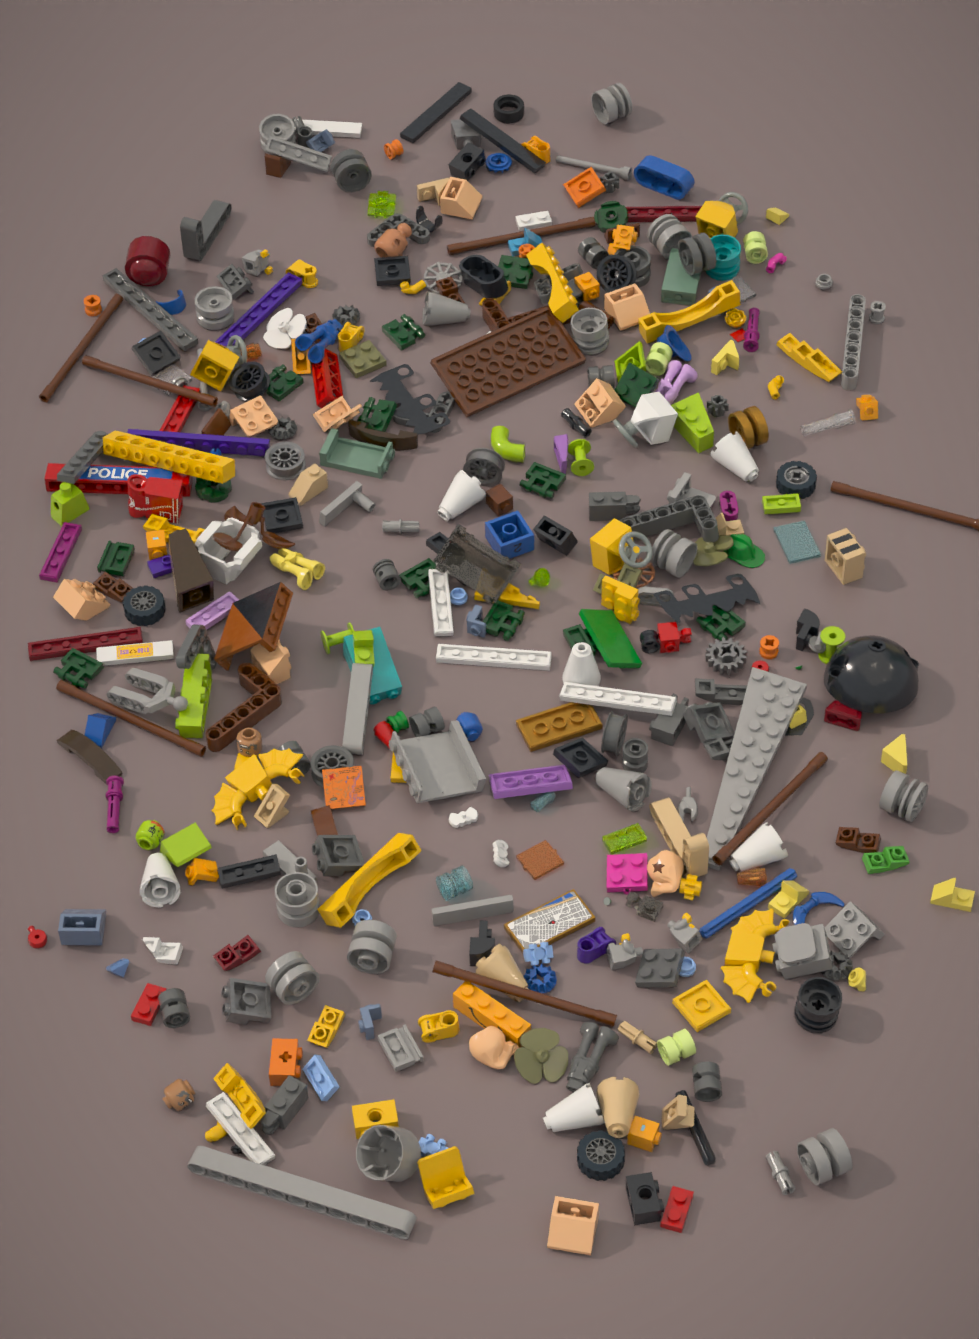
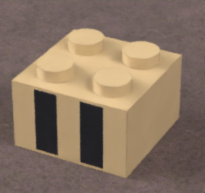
M847 528L827 535L825 561L840 582L845 585L863 578L866 551L863 546L859 545L855 535L851 534Z

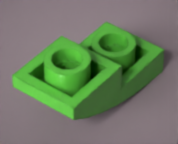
M903 846L885 847L883 852L864 853L862 856L868 874L894 870L908 865L910 862Z

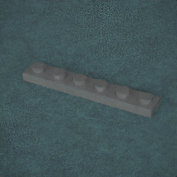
M95 431L59 471L57 481L75 484L103 452V437L108 434L104 431Z

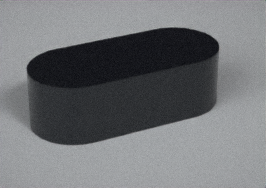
M470 255L459 263L464 283L484 298L496 299L508 291L504 271L484 256Z

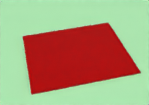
M741 328L730 335L737 342L745 339V330Z

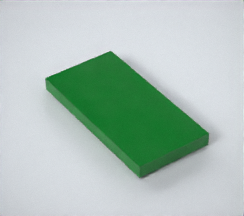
M580 610L579 616L609 668L641 667L642 662L612 610Z

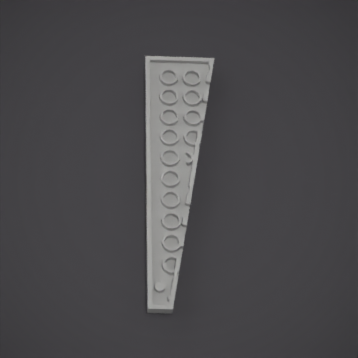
M752 667L707 835L709 843V868L720 871L722 865L715 864L712 857L739 832L803 698L807 684Z

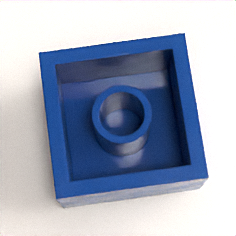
M519 511L485 522V538L501 562L534 550V534Z

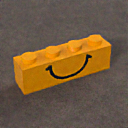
M465 981L453 993V1007L484 1029L488 1026L497 1027L505 1035L506 1042L511 1041L516 1043L519 1048L523 1047L520 1043V1038L524 1033L531 1030L530 1023L470 982Z

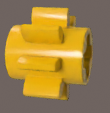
M688 874L687 879H681L679 893L684 894V899L693 900L695 896L700 897L702 881H697L698 876Z

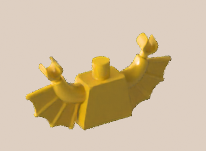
M290 748L283 751L273 749L268 753L258 755L262 765L253 754L225 777L229 785L222 783L220 791L214 796L215 806L211 811L216 816L215 824L218 825L234 816L232 822L237 830L238 825L241 823L246 827L247 823L241 815V808L245 801L254 802L258 798L263 801L272 785L270 780L279 776H290L296 784H300L301 782L298 777H304V774L298 768L292 769V767L303 757V754L293 753Z
M772 908L767 911L754 910L751 915L740 917L738 924L731 927L732 934L725 957V965L720 968L725 976L723 982L731 987L733 995L743 997L747 1003L751 1002L756 989L761 988L762 994L765 997L771 996V991L776 990L775 983L770 981L763 983V980L756 974L759 970L760 962L773 964L775 952L764 950L765 938L787 927L790 922L787 919H783L779 926H775L773 924L774 910Z

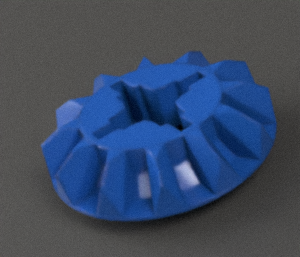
M494 153L486 158V168H489V171H495V173L498 171L503 173L504 170H509L512 160L504 153Z
M543 964L540 966L533 965L532 968L526 969V973L523 975L528 984V989L542 994L551 991L557 982L555 971L550 966L545 967ZM537 974L543 977V983L540 979H537Z

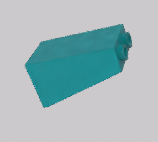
M381 627L369 629L372 630L374 638L375 662L369 701L371 705L377 704L383 699L397 698L402 693V685ZM353 634L345 636L343 641V655L350 671H352V665L355 663Z

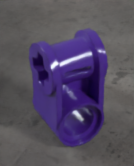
M598 927L593 932L579 939L577 959L581 963L589 964L600 956L607 954L608 944L614 943L616 945V940L610 938L605 933L603 927Z

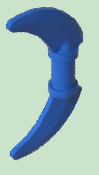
M814 892L811 894L808 902L795 907L793 912L794 925L805 923L806 914L818 904L831 903L844 907V903L831 893Z

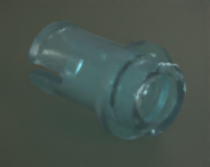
M554 792L542 793L530 805L536 812H540L548 803L554 802L556 795Z

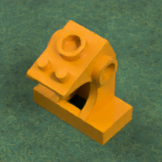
M617 225V229H614L612 234L614 243H610L607 250L609 255H614L620 248L630 250L631 245L635 246L638 232H635L634 227Z

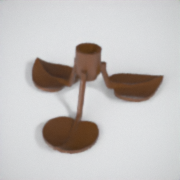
M257 502L251 503L247 516L241 513L236 506L231 507L225 513V521L228 518H235L244 522L236 537L232 538L225 533H215L212 536V539L223 548L238 551L243 545L237 540L247 524L253 526L260 522L262 540L269 546L283 549L295 545V543L275 533L264 531L265 518L262 516L265 506Z

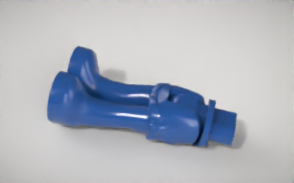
M336 319L328 320L326 323L317 326L314 332L298 336L295 340V345L299 350L305 351L318 338L321 339L307 354L308 359L312 363H319L324 357L325 348L335 343L338 333L343 329V326Z

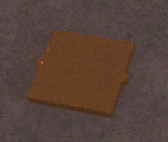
M546 840L516 855V858L523 866V870H527L534 880L564 865V861L557 854V850L553 849Z

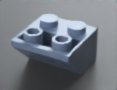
M65 909L60 914L58 928L61 945H102L106 909Z

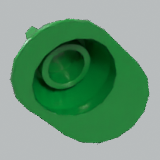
M731 534L730 537L733 538L734 544L731 548L723 550L729 559L748 568L759 567L764 563L765 554L763 550L754 545L749 536Z

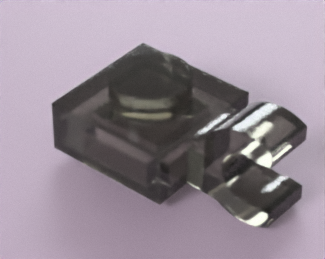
M629 892L626 897V906L637 909L636 915L653 922L656 921L663 908L664 902L647 895L641 899L636 893Z

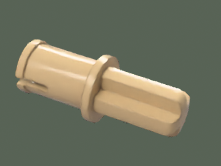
M626 1021L619 1025L618 1031L629 1038L633 1045H639L649 1054L654 1052L652 1049L655 1050L657 1048V1042L643 1034V1030L639 1031Z

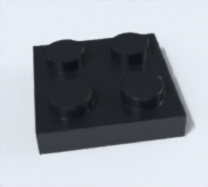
M408 255L374 258L377 286L399 285L404 281L411 284Z
M162 331L132 346V351L151 376L181 359Z
M297 497L261 503L265 506L263 517L265 518L266 532L279 533L303 528Z
M583 737L557 747L553 752V755L578 778L602 769L608 763V760Z

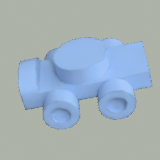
M540 942V947H537L536 943L529 944V948L523 950L525 962L530 961L531 965H539V960L541 959L542 963H550V958L554 957L552 945H548V942Z
M427 1134L426 1138L421 1137L419 1140L421 1156H426V1154L429 1156L448 1149L445 1146L447 1142L444 1139H439L437 1143L433 1142L435 1137L432 1134Z

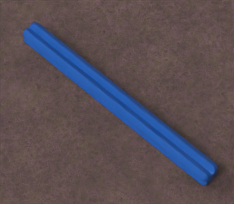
M789 868L701 927L699 930L701 936L709 938L780 890L783 881H791L797 878L796 871Z

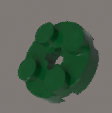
M608 201L603 203L598 211H595L594 219L600 231L605 233L607 229L616 228L617 225L626 226L628 212L626 207L619 202Z
M196 477V494L201 500L204 498L210 503L223 501L228 497V493L232 491L231 480L222 484Z

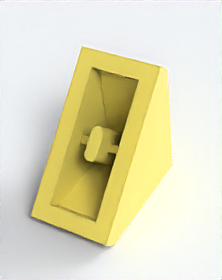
M901 734L882 749L881 762L893 771L898 770L906 774L905 734Z

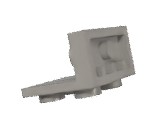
M851 901L825 927L827 937L845 955L848 954L849 958L869 938L874 936L880 940L885 935Z

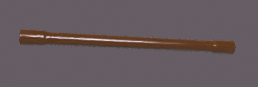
M588 217L577 221L531 229L530 231L538 236H544L575 229L595 227L596 223L594 217ZM524 231L447 245V251L449 255L468 250L508 243V240L523 238Z
M115 294L105 310L39 395L41 401L47 403L60 383L112 313L120 306L123 301V297L120 294Z
M87 355L82 359L84 366L93 369L103 370L199 401L211 407H216L218 404V397L206 393L196 392L100 361Z
M833 481L831 485V491L866 499L979 530V519L852 487L837 481Z
M60 680L56 686L58 691L68 696L75 697L181 746L195 755L202 757L206 752V746L186 739L91 695L64 680Z
M819 752L785 788L712 857L713 862L719 866L722 865L782 803L828 761L827 755Z
M437 960L433 967V973L460 979L589 1018L614 1027L617 1015L606 1011L575 1004L456 968L453 965Z

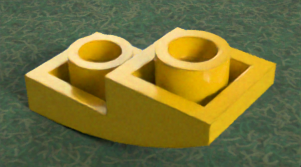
M325 1005L318 1022L315 1021L307 1041L328 1048L345 1017V1012Z

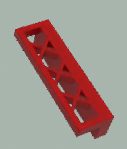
M325 348L323 359L319 363L311 362L316 403L320 408L325 407L330 401L333 402L343 396L338 355Z

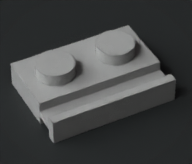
M406 1024L402 1028H395L378 1035V1041L395 1072L415 1065V1062L423 1061V1055Z

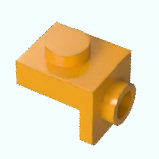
M590 272L574 277V283L583 292L584 301H590L599 297L600 284Z
M862 395L861 398H856V405L860 409L861 420L878 419V401L875 397H872V395Z
M194 858L185 870L188 884L191 886L195 884L197 879L216 882L219 878L216 861Z

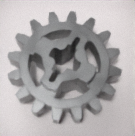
M722 637V641L719 642V640L715 639V644L709 643V648H706L705 661L708 662V667L713 666L714 672L720 670V674H723L724 671H727V674L730 675L731 671L737 673L738 668L743 669V665L746 664L747 650H744V645L739 646L738 640L732 642V638L726 641Z

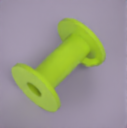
M585 439L574 440L568 445L569 454L576 458V461L571 465V471L577 476L589 475L594 470V463L586 458V454L591 450V444Z
M350 622L347 623L348 630L326 636L323 630L320 631L322 644L327 654H330L331 646L343 643L345 636L352 635L354 629Z
M829 626L821 631L820 638L826 644V650L823 653H818V657L825 664L828 663L836 649L839 648L837 646L845 641V633L839 627Z

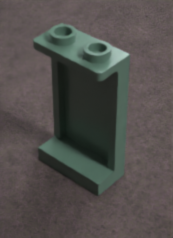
M671 248L661 289V302L692 306L696 303L701 273L691 276L687 274L681 263L678 249Z
M331 428L319 452L320 465L382 479L384 473L389 469L390 460L394 459L395 449H393V442H388L386 447L341 438L339 437L338 429Z

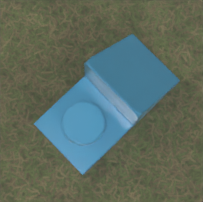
M524 228V237L508 240V247L512 256L520 255L519 247L521 245L531 244L536 248L543 242L540 236Z

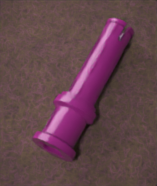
M754 307L749 310L748 328L744 333L745 341L743 348L748 352H755L759 348L758 340L760 333L758 332L760 310Z
M110 776L106 780L108 785V791L105 795L108 801L106 830L109 833H117L119 831L120 801L123 799L122 786L124 785V779L120 776Z

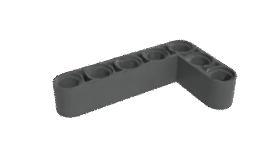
M214 200L201 221L183 217L180 224L184 257L202 261L231 214L232 205L230 203Z
M701 495L634 514L620 520V522L630 526L632 532L642 533L646 537L663 532L666 529H673L695 522L705 542H715L719 539L717 520L706 498Z

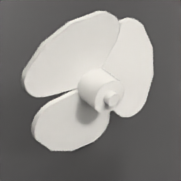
M290 308L279 311L268 322L266 326L267 332L263 337L264 340L275 349L289 348L292 344L291 338L296 339L306 329L307 321L305 316L297 314L292 318L293 311Z

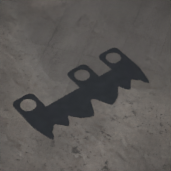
M408 364L382 372L370 380V382L378 381L383 383L380 390H389L385 400L401 403V406L394 414L401 418H408L409 420L406 422V425L415 426L413 433H418V435L450 424V419L443 412L427 417L423 412L424 409L436 405V401L431 394H424L413 398L400 380L414 374V371ZM400 368H407L409 373L407 375H400L398 370ZM428 397L432 402L429 405H422L420 400ZM438 416H443L446 421L443 424H437L434 422V419Z
M733 574L726 577L733 589L708 595L697 584L683 586L682 590L689 599L677 601L668 590L654 593V597L665 612L678 623H680L681 614L693 617V611L702 615H713L712 605H716L728 612L734 607L735 601L745 605L746 599H750L760 604L756 591L742 574ZM733 577H740L743 579V583L739 585L734 584L731 579ZM695 587L699 590V593L691 595L687 592V589ZM668 594L671 600L667 602L662 601L659 595Z

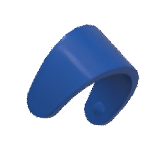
M180 289L177 290L179 297L175 300L164 303L156 301L170 315L181 313L186 307V301Z

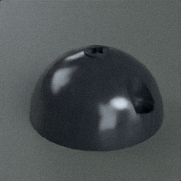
M875 635L860 636L850 639L836 649L827 663L824 672V685L836 700L849 708L867 713L894 712L908 706L917 696L919 663L911 658L901 645L888 638Z

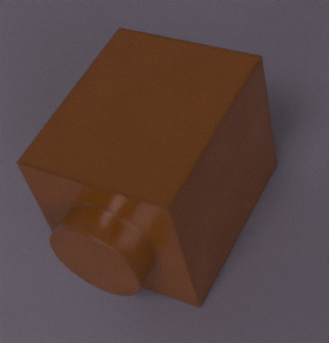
M499 484L486 491V504L499 517L513 510V496L502 484Z

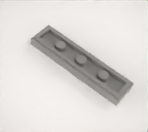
M269 135L265 148L267 153L324 172H328L332 159L331 155Z
M505 895L432 908L433 926L512 913L514 912L512 895Z

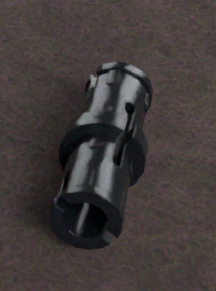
M569 408L562 411L561 417L570 424L572 429H576L584 438L591 434L592 429L583 422L580 416H576Z

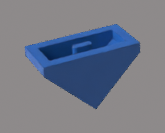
M100 713L88 715L84 735L102 749L116 722V717Z

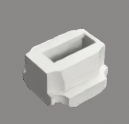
M228 518L225 522L212 521L195 542V546L212 578L224 584L235 580L262 548V541L259 540V531L247 524L237 540L243 547L234 556V561L228 563L223 561L231 550L220 546L212 539V536L215 533H225L232 538L236 537L244 522L235 518Z

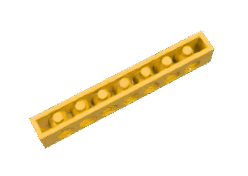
M116 430L103 437V454L222 484L235 477V459Z

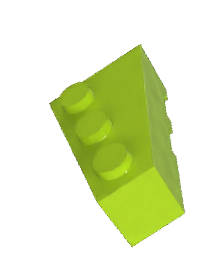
M699 392L672 404L671 406L678 413L674 428L698 454L713 447L714 430Z

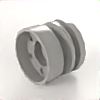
M618 82L607 87V89L603 88L592 93V108L601 123L607 124L632 113L631 97L623 84Z
M665 214L657 218L650 225L647 233L648 240L667 260H669L671 248L678 249L679 240L687 237L692 238L691 233L672 214Z
M584 308L572 316V338L583 354L593 355L605 350L609 345L606 314L596 308Z
M666 529L658 536L652 547L650 563L661 569H666V572L680 578L692 566L693 560L697 555L698 546L693 541L681 538V535Z
M896 770L884 787L879 807L891 814L899 807L898 816L900 818L905 816L907 821L913 822L925 804L929 785L925 782L920 783L918 779H914L909 785V775Z

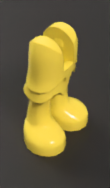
M286 548L279 549L278 554L274 553L270 556V562L273 566L297 576V585L303 590H307L311 586L313 578L318 580L325 572V565L323 563L306 559L301 553L293 552Z

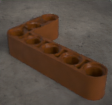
M486 298L482 301V317L492 332L549 305L507 318L495 299ZM572 316L562 324L571 323Z
M242 663L238 667L240 685L252 696L206 730L207 748L212 752H219L236 740L237 734L241 730L252 728L282 704L280 686L251 663Z

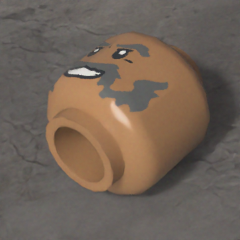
M245 728L237 734V749L241 755L251 757L253 754L258 755L261 752L262 737L258 730Z
M177 1079L165 1087V1097L162 1099L169 1109L173 1107L175 1110L180 1111L194 1101L193 1095L196 1093L187 1080Z

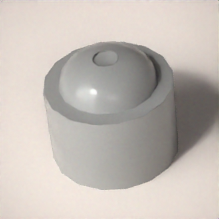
M373 1126L363 1133L356 1147V1161L359 1169L366 1177L378 1181L402 1182L410 1178L418 1168V1160L421 1159V1148L417 1138L411 1131L402 1127Z

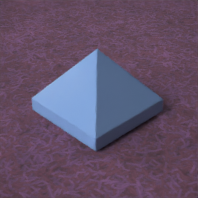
M122 958L107 966L106 970L124 977L129 960Z

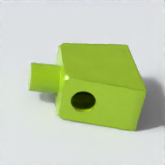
M61 483L60 490L51 495V518L61 527L64 522L69 523L90 510L83 492L73 483Z

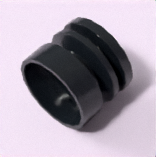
M814 977L806 980L798 991L794 1008V1017L798 1025L811 1033H823L834 1027L842 1004V992L839 986L832 980L824 977Z

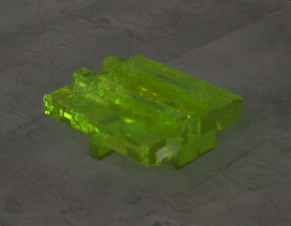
M377 191V193L370 194L368 199V216H375V218L384 216V218H387V216L395 214L396 194H389V191Z

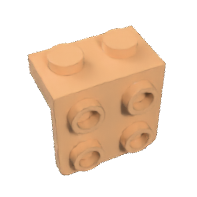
M261 395L230 410L229 421L231 425L239 424L249 438L278 424V419Z
M343 396L315 412L313 416L322 430L326 432L329 429L331 430V428L337 429L343 423L353 419L360 413L359 409L362 405L359 404L351 409Z

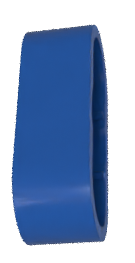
M651 155L644 157L634 169V177L640 185L677 200L683 199L695 183L692 174L687 169Z

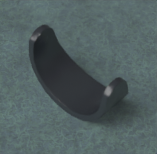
M423 206L417 207L416 221L419 225L428 229L430 233L442 225L441 215H437L435 224H433L425 215Z

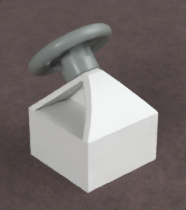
M660 392L641 395L631 421H628L623 426L617 419H614L613 424L634 448H637L638 443L632 436L638 432L643 435L650 445L668 442L678 413Z

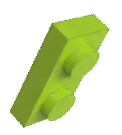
M799 494L762 496L764 514L801 512Z

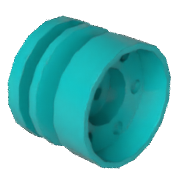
M721 234L713 236L710 239L716 253V266L705 272L715 280H730L737 276L740 270L741 245L736 238L730 235Z

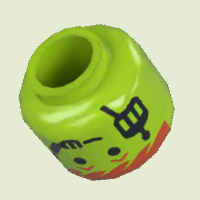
M146 820L140 825L135 838L142 849L152 850L160 845L165 831L158 821Z

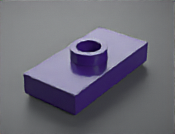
M170 554L147 561V566L153 578L172 573Z

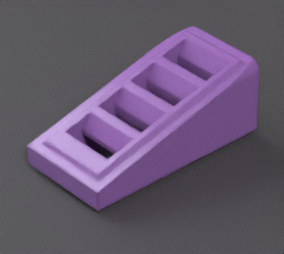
M564 434L554 436V452L561 472L566 474L568 435Z

